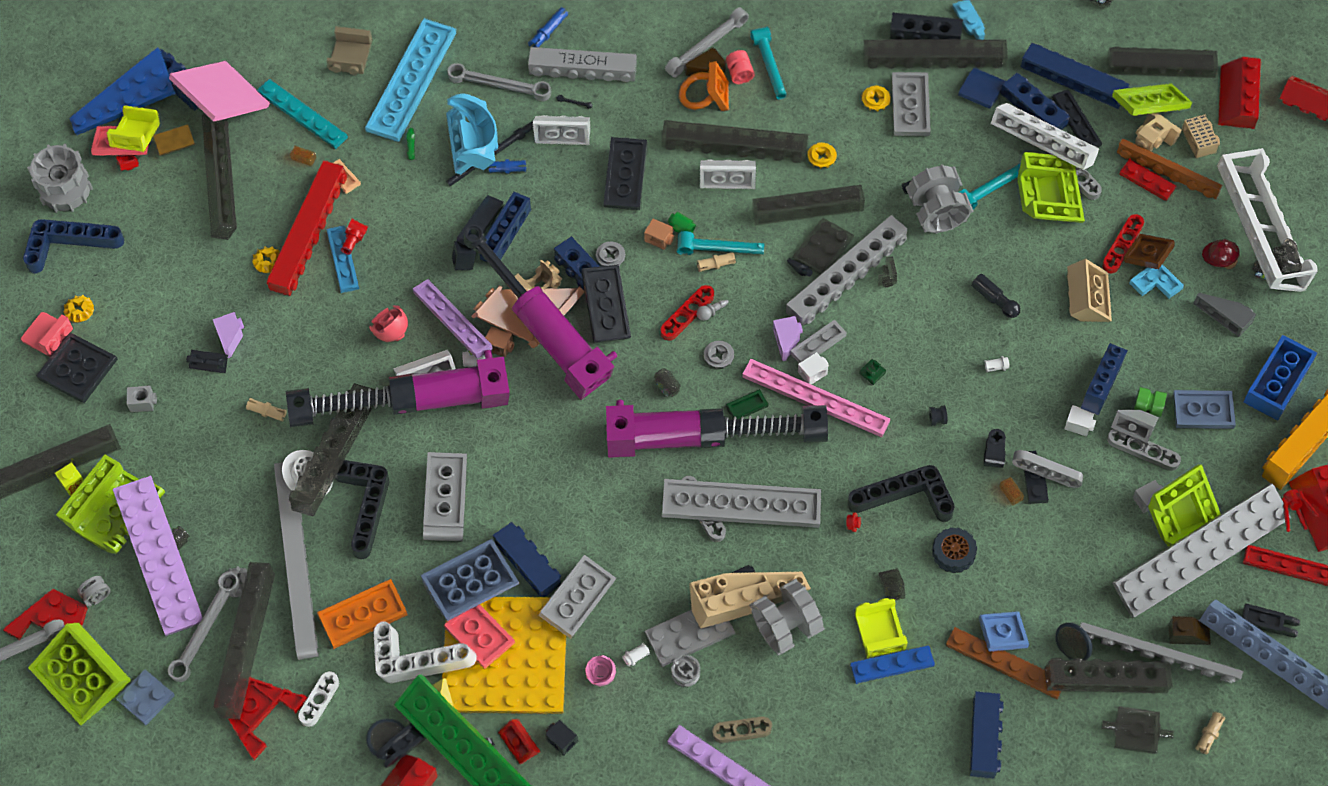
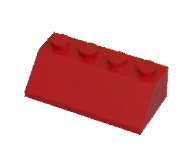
M1240 57L1221 65L1218 125L1255 129L1259 118L1260 58Z
M1292 75L1288 79L1279 99L1283 100L1282 103L1287 106H1298L1300 111L1307 114L1312 112L1317 114L1316 117L1318 119L1326 121L1328 119V90Z
M1328 465L1312 468L1289 481L1291 489L1298 490V492L1302 491L1306 500L1318 513V517H1315L1302 502L1300 510L1318 552L1328 550Z
M405 755L399 760L381 786H431L437 779L438 774L436 768L422 759Z

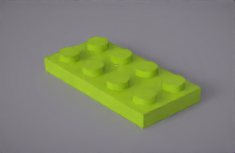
M1172 83L1114 90L1112 95L1133 116L1189 109L1192 101Z

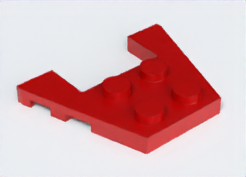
M52 589L7 625L3 631L20 640L31 623L43 629L48 622L53 620H62L64 625L80 623L83 626L88 607Z
M248 677L221 706V709L248 753L255 760L267 745L252 732L279 702L283 703L294 713H297L308 698L305 695H299L290 690L281 689L272 684Z

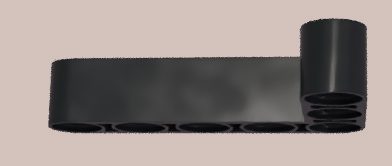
M337 460L332 465V471L338 482L366 487L351 542L354 556L358 559H366L372 551L390 480L385 467L380 465ZM341 470H346L344 473H338ZM360 473H365L363 476H357ZM379 476H384L382 479H376ZM375 493L379 494L376 497H372V495ZM369 511H375L371 515L367 514ZM365 528L370 529L368 532H362ZM365 546L363 550H357L358 547Z
M927 465L855 489L850 492L847 504L850 511L860 513L924 491L939 521L948 522L951 520L955 508L939 470L933 465ZM930 475L933 479H928L925 476ZM912 481L915 485H910L907 482ZM889 488H896L897 491H891ZM933 492H939L941 495L937 496ZM871 494H878L879 497H873ZM853 500H859L861 503H854ZM941 509H947L949 512H943Z

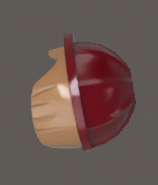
M1226 238L1209 243L1202 251V257L1205 262L1215 267L1227 269L1235 267L1240 256V250L1236 243Z

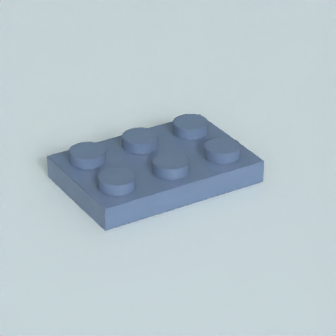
M1173 391L1176 428H1235L1232 391Z

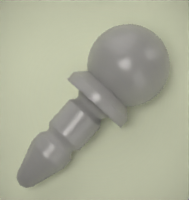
M721 300L713 305L709 303L707 306H701L697 309V317L702 321H706L711 316H714L716 311L725 307L729 301Z

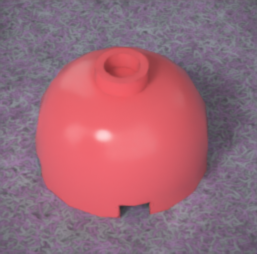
M394 305V309L391 310L386 308L372 320L373 326L369 328L379 340L393 342L399 341L404 337L408 327V318L400 306Z

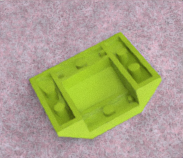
M1024 152L1017 178L1022 211L1035 219L1084 223L1085 219L1075 166L1054 155Z
M1198 464L1154 493L1148 505L1160 538L1168 547L1221 514L1201 464Z

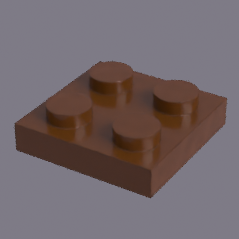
M1139 234L1125 254L1124 262L1159 270L1175 247L1174 240Z

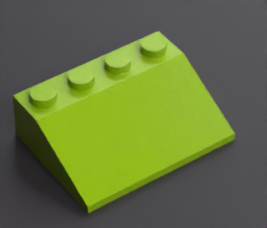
M80 623L66 624L28 667L80 725H83L116 697L131 681Z

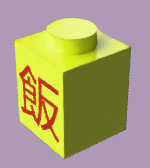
M72 462L55 473L69 496H72L84 481Z

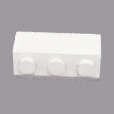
M535 116L533 120L535 143L589 145L590 117Z
M701 160L700 188L755 189V161Z
M448 350L393 369L395 375L398 376L453 370L456 368L451 354Z

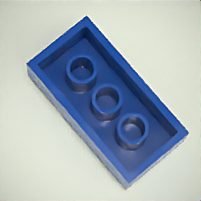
M1282 335L1249 389L1243 403L1278 421L1311 367L1317 352Z

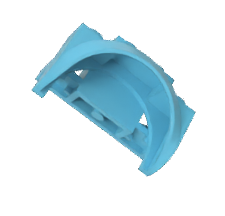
M468 94L454 95L447 99L448 105L454 108L448 111L446 115L455 173L461 175L471 166L484 170L495 162L494 151L498 149L496 123L487 110L485 101Z

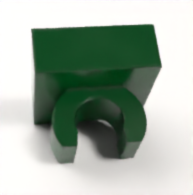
M873 359L859 371V374L872 385L886 373V369Z

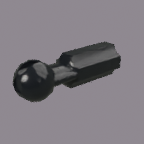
M979 274L972 282L971 286L993 304L996 303L1006 317L1015 318L1020 314L1021 308L1019 303L1009 300L1003 295L1004 291L984 274Z

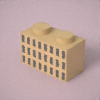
M1205 115L1184 121L1182 131L1196 158L1217 152L1220 140L1213 131L1212 123L1207 120Z

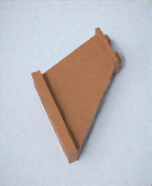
M498 286L496 289L492 287L485 295L487 299L484 302L480 301L473 308L475 312L472 317H477L528 341V345L532 348L537 347L540 344L538 340L512 311L513 305L518 300L517 296L511 289H502L503 287ZM580 287L542 289L563 315L569 311L585 292Z

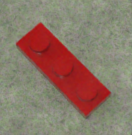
M1131 159L1127 161L1119 175L1164 201L1169 199L1177 187Z

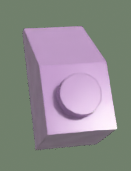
M235 312L213 319L228 358L232 356L243 337L241 329H244L241 318L237 319Z
M795 316L773 321V332L782 361L788 359L790 350L796 347L800 341V334L803 333L801 323H797Z

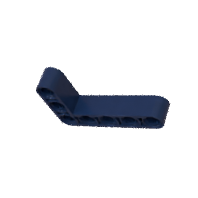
M39 219L32 225L23 260L28 271L36 274L41 272L45 266L51 243L116 249L123 246L124 237L120 228L113 225Z

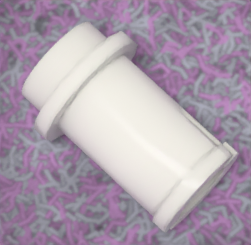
M1001 356L999 359L984 360L986 372L1002 369L1006 371L1009 368L1008 357Z
M642 643L630 652L626 651L623 659L628 666H634L635 662L649 655L650 652L647 646Z

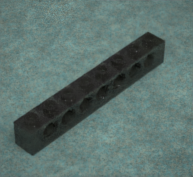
M354 383L347 392L349 394L355 390L357 393L361 389L365 392L370 387ZM370 406L369 409L362 407L361 411L359 408H355L354 411L347 409L346 412L339 410L335 418L331 419L329 429L323 433L319 446H316L311 461L307 462L304 474L299 476L295 490L290 492L289 501L292 511L314 517L374 406Z

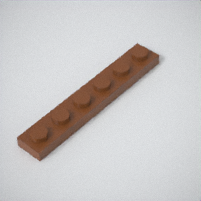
M1123 138L1119 143L1117 153L1121 157L1131 159L1143 167L1146 166L1157 174H1163L1174 182H1180L1191 190H1197L1208 198H1218L1223 186L1222 184Z
M954 627L946 643L947 647L1055 699H1058L1066 683L1065 679L1005 650L988 651L986 641Z

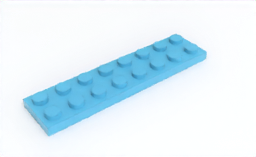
M427 19L422 20L365 127L366 132L397 142L400 141L456 34V28Z

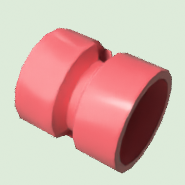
M734 51L726 57V64L732 81L735 84L746 83L753 79L754 71L748 54L745 51Z

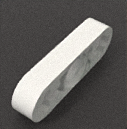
M326 672L320 677L300 710L299 719L304 726L311 727L317 723L339 686V679L335 673ZM331 678H333L334 684H329V685L327 686L326 689H327V692H329V693L327 694V693L324 691V689H325V687H326V685H327L326 682H325V680H326V679H327V680H330ZM317 695H323L325 700L321 704L314 703V698ZM310 705H312V706L315 708V709L312 711V716H313V718H312V719H311V718H308L307 721H306L304 715H305V714H307V715L310 714V712H311V710H312V708L310 707Z

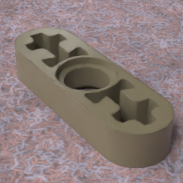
M767 717L720 722L713 728V738L719 743L766 737L772 731V722ZM760 723H764L765 726H768L766 727L765 731H762L761 728L755 727H759ZM751 724H754V728H755V729H754V732H755V733H752V726H751ZM732 726L734 736H731V732H727L730 731V727ZM738 726H746L748 732L745 735H740L736 731ZM723 728V730L727 732L725 733V737H721L720 734H717L719 732V729Z

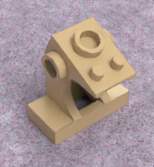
M1157 112L1148 114L1144 124L1136 131L1135 144L1152 152L1154 147L1157 149L1163 141L1170 146L1174 145L1182 130Z
M540 260L541 265L536 269V275L531 279L524 280L519 274L514 276L525 289L534 288L541 280L546 283L541 289H557L561 284L560 281L563 279L558 275L560 271L548 260L546 262Z

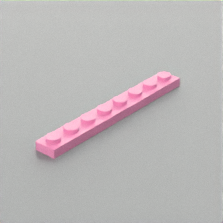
M750 359L743 372V378L805 405H826L828 415L879 437L884 435L890 423V418L753 359Z

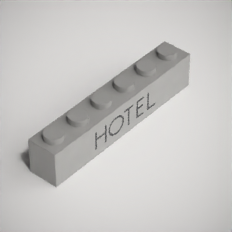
M531 47L528 69L529 74L534 76L548 75L554 78L562 76L571 79L586 78L588 80L603 79L605 81L621 80L622 82L635 81L637 54Z

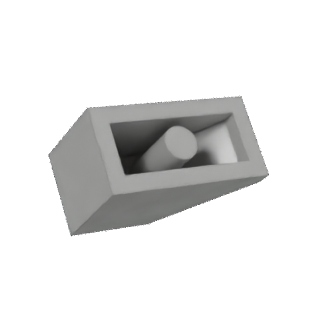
M1118 410L1111 428L1148 443L1159 417L1142 410Z

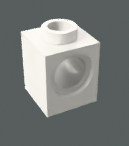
M816 352L798 364V373L806 383L812 385L828 374L829 365L824 357H820Z

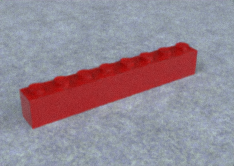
M323 160L266 281L269 290L288 296L291 295L292 291L296 290L298 278L300 275H303L306 261L311 258L313 246L318 243L319 233L321 229L325 228L326 218L328 214L332 213L333 203L340 195L341 184L346 182L347 174L345 173L344 166Z

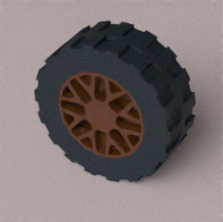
M958 527L944 529L934 540L932 556L935 563L939 565L938 567L952 573L963 572L965 569H969L970 565L974 563L977 554L976 540L973 539V536L968 531Z

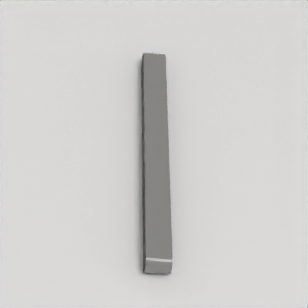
M283 462L274 463L296 652L298 660L319 657V652H317L318 643L317 635L315 634V619L312 613L314 611L312 597L310 596L311 587L310 579H308L306 547L303 541L305 539L301 524L302 514L299 508L300 498L286 485L282 475Z

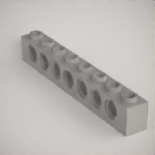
M892 215L889 216L786 304V313L790 317L795 316L797 323L800 322L801 326L806 323L810 324L815 319L817 313L824 312L831 301H837L845 289H851L858 278H864L871 267L875 268L878 266L884 256H889L893 252L894 247L902 245L907 239V228Z

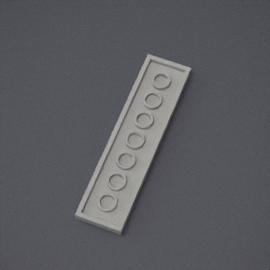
M664 479L662 517L820 528L821 489Z
M1081 622L1079 625L1087 632L1091 641L1097 638L1101 640L1100 644L1112 647L1114 644L1120 645V650L1129 653L1136 650L1141 652L1140 656L1149 659L1156 656L1161 658L1160 662L1169 665L1176 662L1181 664L1180 668L1188 671L1199 669L1201 670V675L1208 677L1218 675L1221 676V681L1228 683L1242 678L1243 671L1087 623Z

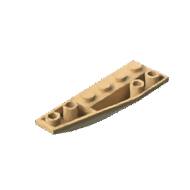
M803 572L725 573L690 583L692 613L700 629L752 614L749 605L765 595L774 604L782 602L783 598L780 587L794 579H797L799 583L805 586L807 591L811 588Z

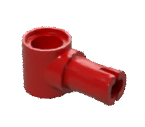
M351 219L345 231V242L341 248L344 254H351L356 243L362 241L368 226Z

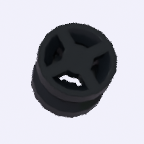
M945 405L939 408L929 407L931 426H936L937 423L943 425L948 423Z

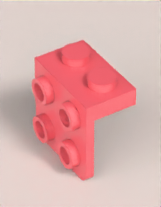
M42 312L23 334L21 340L26 345L51 357L66 336L73 330V327L68 317L64 315L57 319Z

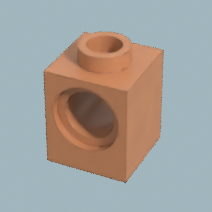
M652 219L644 232L645 242L665 250L666 246L671 245L673 242V227Z
M491 326L485 337L492 344L491 351L494 354L506 357L507 353H511L515 343L513 342L512 334Z

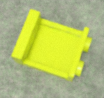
M123 106L124 116L116 129L109 128L107 132L109 145L114 148L144 152L160 125L158 112L152 109Z
M881 599L873 604L862 603L855 608V618L867 658L899 652L907 648L908 642L906 635L903 636L895 609V599Z

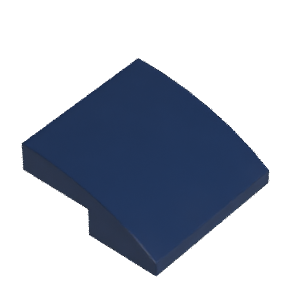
M973 68L963 83L958 96L991 109L1001 92L1002 84L1006 81Z

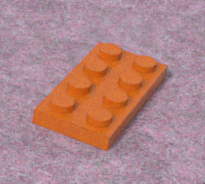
M391 579L317 612L334 649L374 631L375 626L380 622L390 624L408 615Z

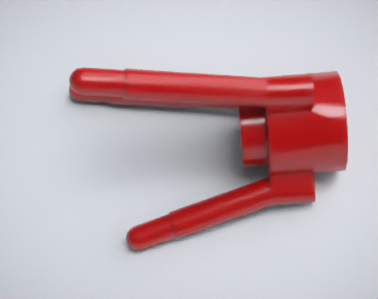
M1293 489L1284 493L1282 501L1286 531L1290 532L1288 508L1296 511L1304 530H1307V525L1299 509L1302 506V502L1315 517H1318V513L1306 500L1302 491L1298 492V490Z

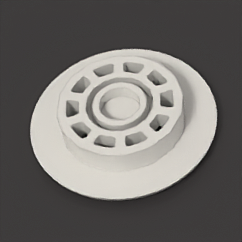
M298 450L285 458L282 465L283 479L289 489L295 494L307 499H317L325 496L331 490L333 485L332 470L320 455L307 450Z

